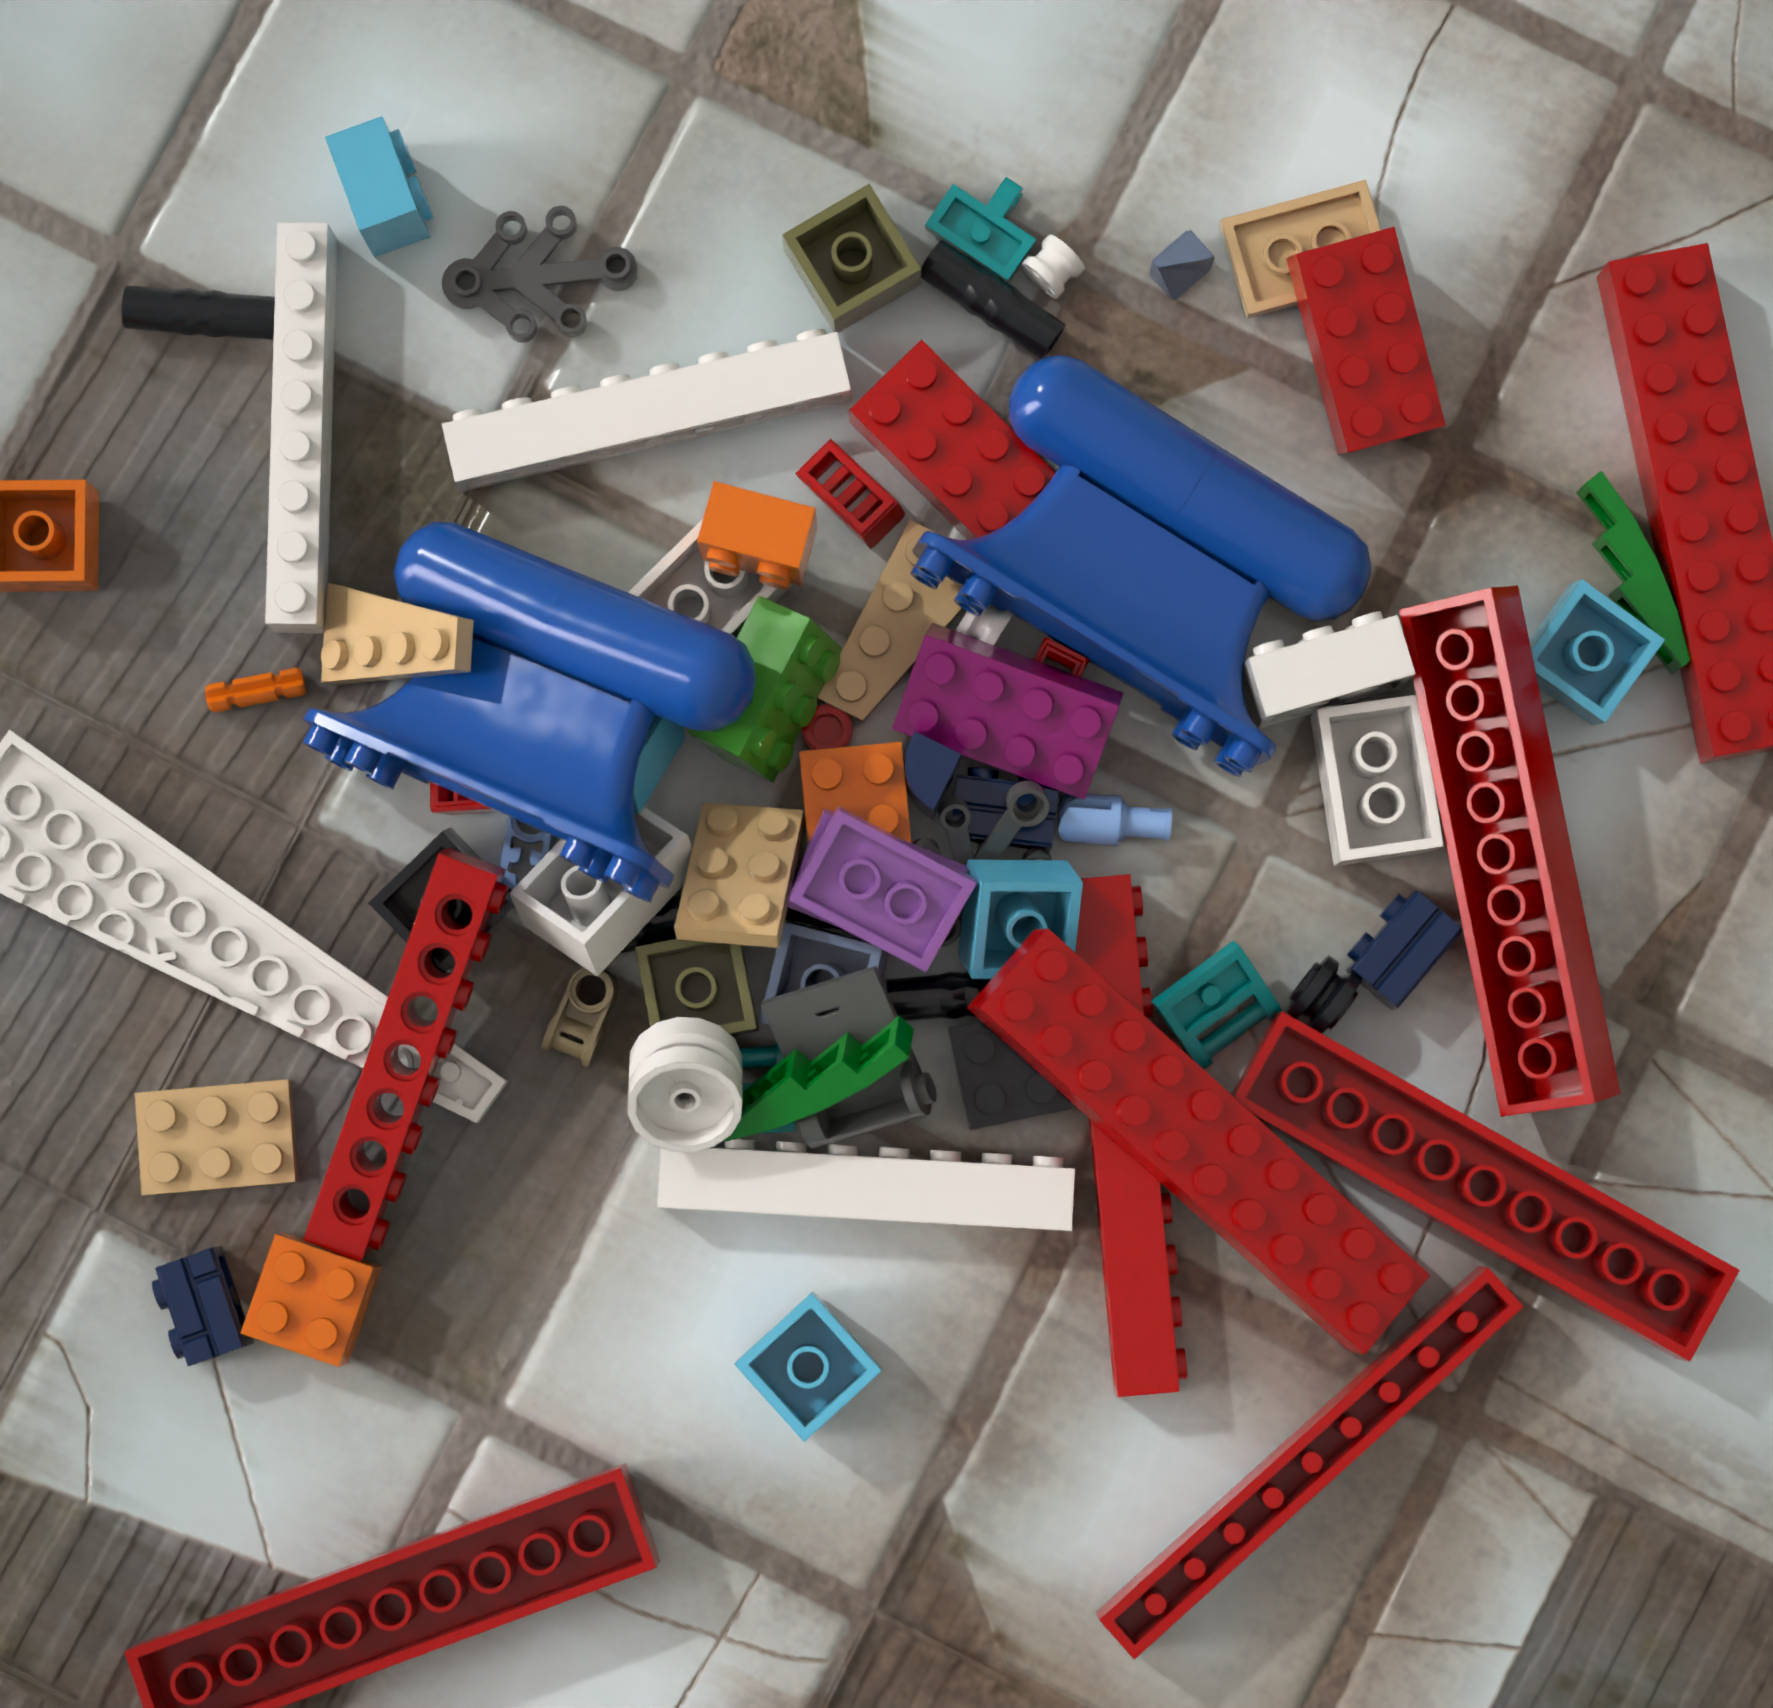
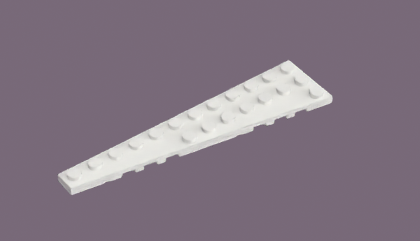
M11 730L7 732L0 742L1 894L232 1006L267 1021L288 1033L323 1048L342 1059L362 1068L364 1067L388 999L386 994ZM454 1043L448 1059L439 1058L433 1076L440 1078L441 1081L433 1102L475 1123H479L508 1081ZM400 1045L398 1057L401 1063L409 1068L420 1067L421 1057L419 1052L410 1045Z

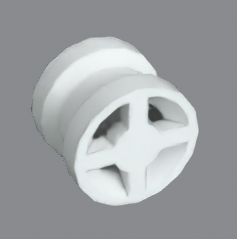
M1048 235L1042 241V250L1036 256H1028L1021 264L1023 271L1030 280L1044 293L1054 299H1058L1065 290L1064 284L1071 277H1079L1085 270L1083 262L1075 252L1054 235Z
M990 604L987 609L983 610L980 616L973 615L967 611L956 631L996 646L1014 614L1008 610H999Z

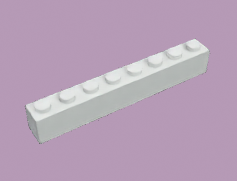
M277 222L265 624L275 633L324 634L329 555L337 238L328 223Z
M813 329L797 335V341L777 345L775 340L761 341L747 347V353L728 357L727 352H714L698 359L699 364L679 368L677 363L662 364L649 370L650 375L630 380L629 375H615L601 380V387L581 391L579 386H569L551 392V398L532 402L531 398L523 397L504 402L502 410L483 414L481 409L458 412L452 416L453 421L442 423L454 481L459 490L464 492L852 401L851 387L838 333L826 334L825 329Z
M744 1139L725 1141L724 1149L707 1148L696 1152H677L661 1148L657 1208L1072 1231L1075 1168H1063V1157L1033 1156V1166L1012 1165L1013 1155L982 1153L981 1163L961 1162V1152L930 1150V1160L909 1159L910 1149L879 1147L878 1157L858 1156V1146L828 1144L827 1154L806 1153L807 1143L776 1141V1152L755 1150L756 1140Z

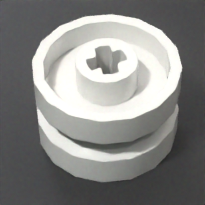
M675 1017L661 1021L641 1033L630 1050L627 1114L635 1131L650 1144L677 1152H696L714 1147L729 1137L741 1120L742 1054L735 1038L720 1025L701 1018Z

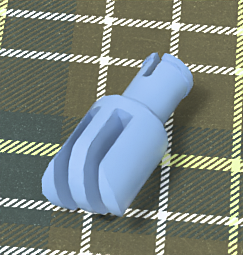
M1066 793L1059 801L1058 830L1059 836L1065 842L1118 846V842H1123L1124 837L1170 840L1172 808L1159 809L1126 806V801H1122L1121 795L1087 794L1085 800Z

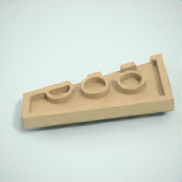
M909 520L840 653V664L836 674L830 681L825 682L818 696V701L830 704L846 712L849 717L861 723L871 715L915 663L924 636L932 622L947 627L963 610L954 602L962 586L945 577L937 589H932L916 580L910 574L918 561V558L912 552L914 546L924 532H934L912 520Z
M327 582L324 640L321 651V682L343 685L471 672L473 620Z

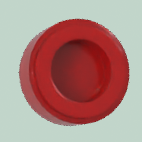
M830 704L817 706L811 722L807 726L802 727L804 742L810 750L848 747L853 734L852 722L848 714Z

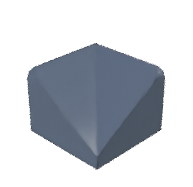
M1186 230L1153 259L1149 276L1170 299L1176 300L1211 270L1215 257L1191 230Z

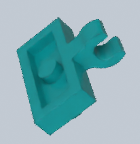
M1005 177L987 205H984L955 184H952L925 224L927 231L982 268L995 273L1007 284H1009L1022 262L1036 244L1034 237L1005 219L1023 196L1021 193L1023 187L1008 177Z

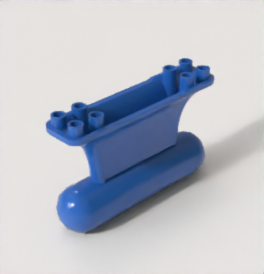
M1065 355L1045 357L1029 365L1016 380L1010 395L1009 419L1015 434L1031 450L1059 466L1058 470L1047 486L1027 508L1006 525L987 535L969 540H957L931 531L924 532L912 550L918 561L910 574L916 580L932 589H937L945 577L962 586L954 602L973 615L980 616L983 610L987 609L990 604L999 610H1008L1019 619L1061 645L1088 658L1089 662L1160 705L1162 711L1179 721L1171 733V736L1179 743L1190 749L1198 750L1200 744L1207 745L1211 740L1222 747L1214 760L1217 766L1237 777H1241L1244 771L1251 772L1255 765L1269 761L1276 750V745L1253 723L1246 709L1243 696L1245 654L1251 633L1267 598L1273 599L1299 616L1314 621L1334 620L1351 611L1363 597L1370 579L1372 568L1367 545L1347 525L1084 361Z
M434 521L414 531L400 548L393 573L398 594L403 602L473 620L471 672L411 678L395 694L379 704L360 711L342 713L309 708L303 721L311 727L303 744L324 754L326 760L343 769L352 771L355 767L365 772L367 778L389 789H394L401 773L423 783L431 782L562 839L566 843L559 856L579 866V871L603 883H607L608 879L622 885V889L627 893L650 903L658 886L670 888L674 874L649 852L640 836L635 819L633 801L634 782L646 737L656 716L695 731L716 732L737 722L751 704L757 683L754 661L746 644L730 633L452 522Z

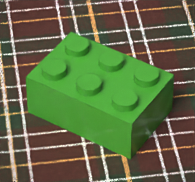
M758 596L737 636L740 641L746 644L754 661L757 683L751 704L737 722L719 731L710 732L689 729L688 733L724 761L774 783L778 773L784 771L789 765L794 751L793 744L802 727L807 726L814 717L817 708L816 700L825 682L830 681L836 674L840 664V653L843 648L811 618Z

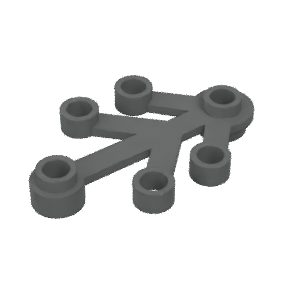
M555 206L546 215V227L512 268L493 270L511 245L521 243L527 236V225L522 215L515 211H507L498 217L496 233L474 259H459L447 267L442 277V289L448 301L454 306L462 309L481 307L506 327L509 336L514 341L525 343L532 340L537 333V323L533 314L525 309L514 310L495 291L515 289L553 319L563 335L577 337L587 327V317L584 310L576 304H566L544 286L600 280L610 290L623 291L631 287L636 281L638 267L633 254L622 247L608 248L602 252L598 259L543 264L560 242L573 236L577 229V220L573 211L566 206ZM564 215L569 217L571 222L566 229L557 230L552 226L557 216ZM509 221H516L521 227L517 234L510 236L503 233L504 225ZM613 259H621L626 263V266L622 272L614 274L607 270L608 263ZM472 275L475 277L476 281L471 289L462 290L458 287V281L462 276ZM569 313L578 314L581 317L579 325L574 328L565 327L562 324L565 315ZM520 318H525L531 322L529 330L522 334L514 332L512 329L514 322Z
M1022 781L1013 785L1007 792L1005 799L1007 810L974 855L967 827L971 821L967 803L958 797L945 799L938 808V816L942 827L948 832L953 860L966 866L968 859L998 860L1022 826L1031 827L1038 825L1048 815L1049 802L1044 789L1033 781ZM1024 794L1035 796L1034 800L1028 805L1018 804V798ZM959 809L963 811L962 817L958 820L950 821L945 818L950 810ZM919 838L912 843L941 855L937 842L931 838ZM1041 847L1028 849L1022 859H1020L1053 860L1049 851ZM962 910L941 947L952 944L960 936Z

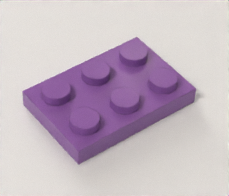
M838 806L789 893L788 899L790 902L927 972L977 882L974 877Z

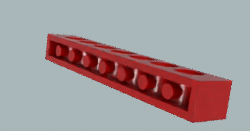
M446 848L438 853L303 1241L360 1262L368 1255L372 1248L380 1250L390 1225V1221L383 1219L389 1201L394 1203L398 1201L406 1181L407 1174L400 1172L406 1153L413 1156L423 1133L424 1126L416 1124L422 1106L431 1107L440 1085L441 1079L433 1076L439 1058L448 1059L457 1037L458 1031L450 1028L456 1010L465 1011L474 989L475 982L467 980L474 961L478 963L483 961L491 941L492 934L485 932L491 913L497 915L500 913L508 893L509 885L502 883L506 869L451 848ZM452 899H461L468 903L472 910L470 924H459L451 918L449 903ZM434 948H444L451 952L455 959L453 972H442L434 966L432 962ZM425 996L435 1002L438 1008L436 1020H425L417 1014L415 1010V1000L417 997ZM400 1045H410L419 1052L421 1057L420 1067L409 1068L401 1063L398 1057ZM392 1093L397 1095L404 1105L403 1115L393 1116L387 1113L381 1104L382 1094ZM375 1141L380 1143L387 1153L386 1162L375 1163L371 1161L365 1153V1142ZM359 1189L363 1191L370 1201L369 1210L354 1208L348 1200V1190Z

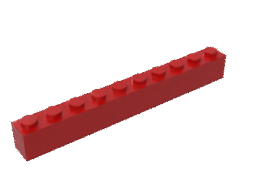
M1131 874L1080 878L1083 882L1075 953L1145 1017L1153 1018L1150 987L1141 988L1139 969L1140 967H1148L1147 943L1145 936L1136 937L1135 917L1143 916L1141 886L1131 885ZM1089 1119L1114 1395L1117 1397L1180 1392L1179 1380L1187 1379V1361L1185 1349L1175 1347L1174 1328L1182 1327L1183 1322L1180 1297H1171L1169 1276L1178 1274L1175 1245H1166L1164 1224H1171L1173 1222L1170 1193H1161L1160 1182Z
M1477 1266L1095 1613L1099 1621L1135 1660L1524 1306L1489 1267Z

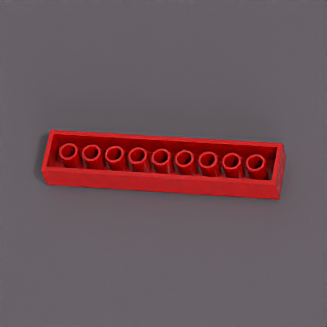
M1704 243L1608 261L1598 274L1597 281L1655 555L1678 610L1690 661L1680 668L1699 762L1700 764L1773 751V542L1709 245Z
M1519 586L1491 587L1399 609L1405 641L1416 673L1412 678L1500 1116L1594 1104L1620 1095L1621 1092Z
M1050 929L1033 930L967 1007L1345 1349L1365 1355L1429 1278L1430 1274Z
M1284 1012L1277 1013L1231 1093L1268 1128L1676 1359L1688 1362L1692 1360L1740 1271Z
M624 1463L137 1643L124 1651L143 1708H280L657 1568L660 1558L627 1465Z

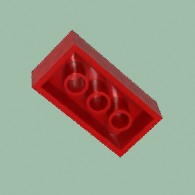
M1395 227L1304 251L1286 258L1337 454L1354 452L1446 426Z
M922 339L849 409L850 423L967 540L987 535L1003 527L1018 516L1036 499L1056 473L1033 450L1028 448L1015 432Z

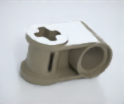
M582 968L574 973L568 983L561 1003L548 1025L541 1050L549 1052L555 1049L581 1060V1066L588 1069L591 1067L602 1043L606 1024L619 991L617 981L605 969L598 977L605 983L606 995L596 1005L586 1003L580 993L583 981L589 976H594V974L586 968ZM564 1032L582 1039L584 1043L564 1036Z

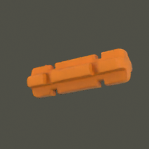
M296 667L280 670L279 675L276 676L269 672L233 679L232 684L229 685L223 681L208 684L205 687L206 702L209 710L212 712L231 710L232 705L235 704L242 708L278 701L279 696L282 695L288 699L303 696L306 693L304 674L300 668Z

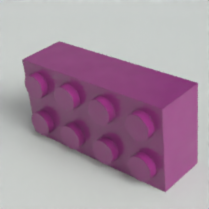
M932 622L922 641L892 729L909 736H913L914 732H917L961 755L1085 800L1124 693Z

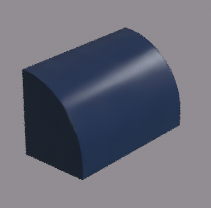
M914 732L905 756L906 788L917 809L933 820L960 767L961 754Z

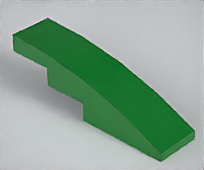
M1600 471L1588 480L1576 494L1606 530L1592 545L1623 582L1608 596L1614 603L1665 639L1655 655L1668 671L1673 674L1690 661L1678 610L1659 562L1637 521L1604 473Z
M898 1016L863 1045L847 1032L812 1061L796 1048L742 1092L741 1120L733 1133L724 1140L727 1142L779 1128L825 1110L868 1087L910 1057L914 1028Z

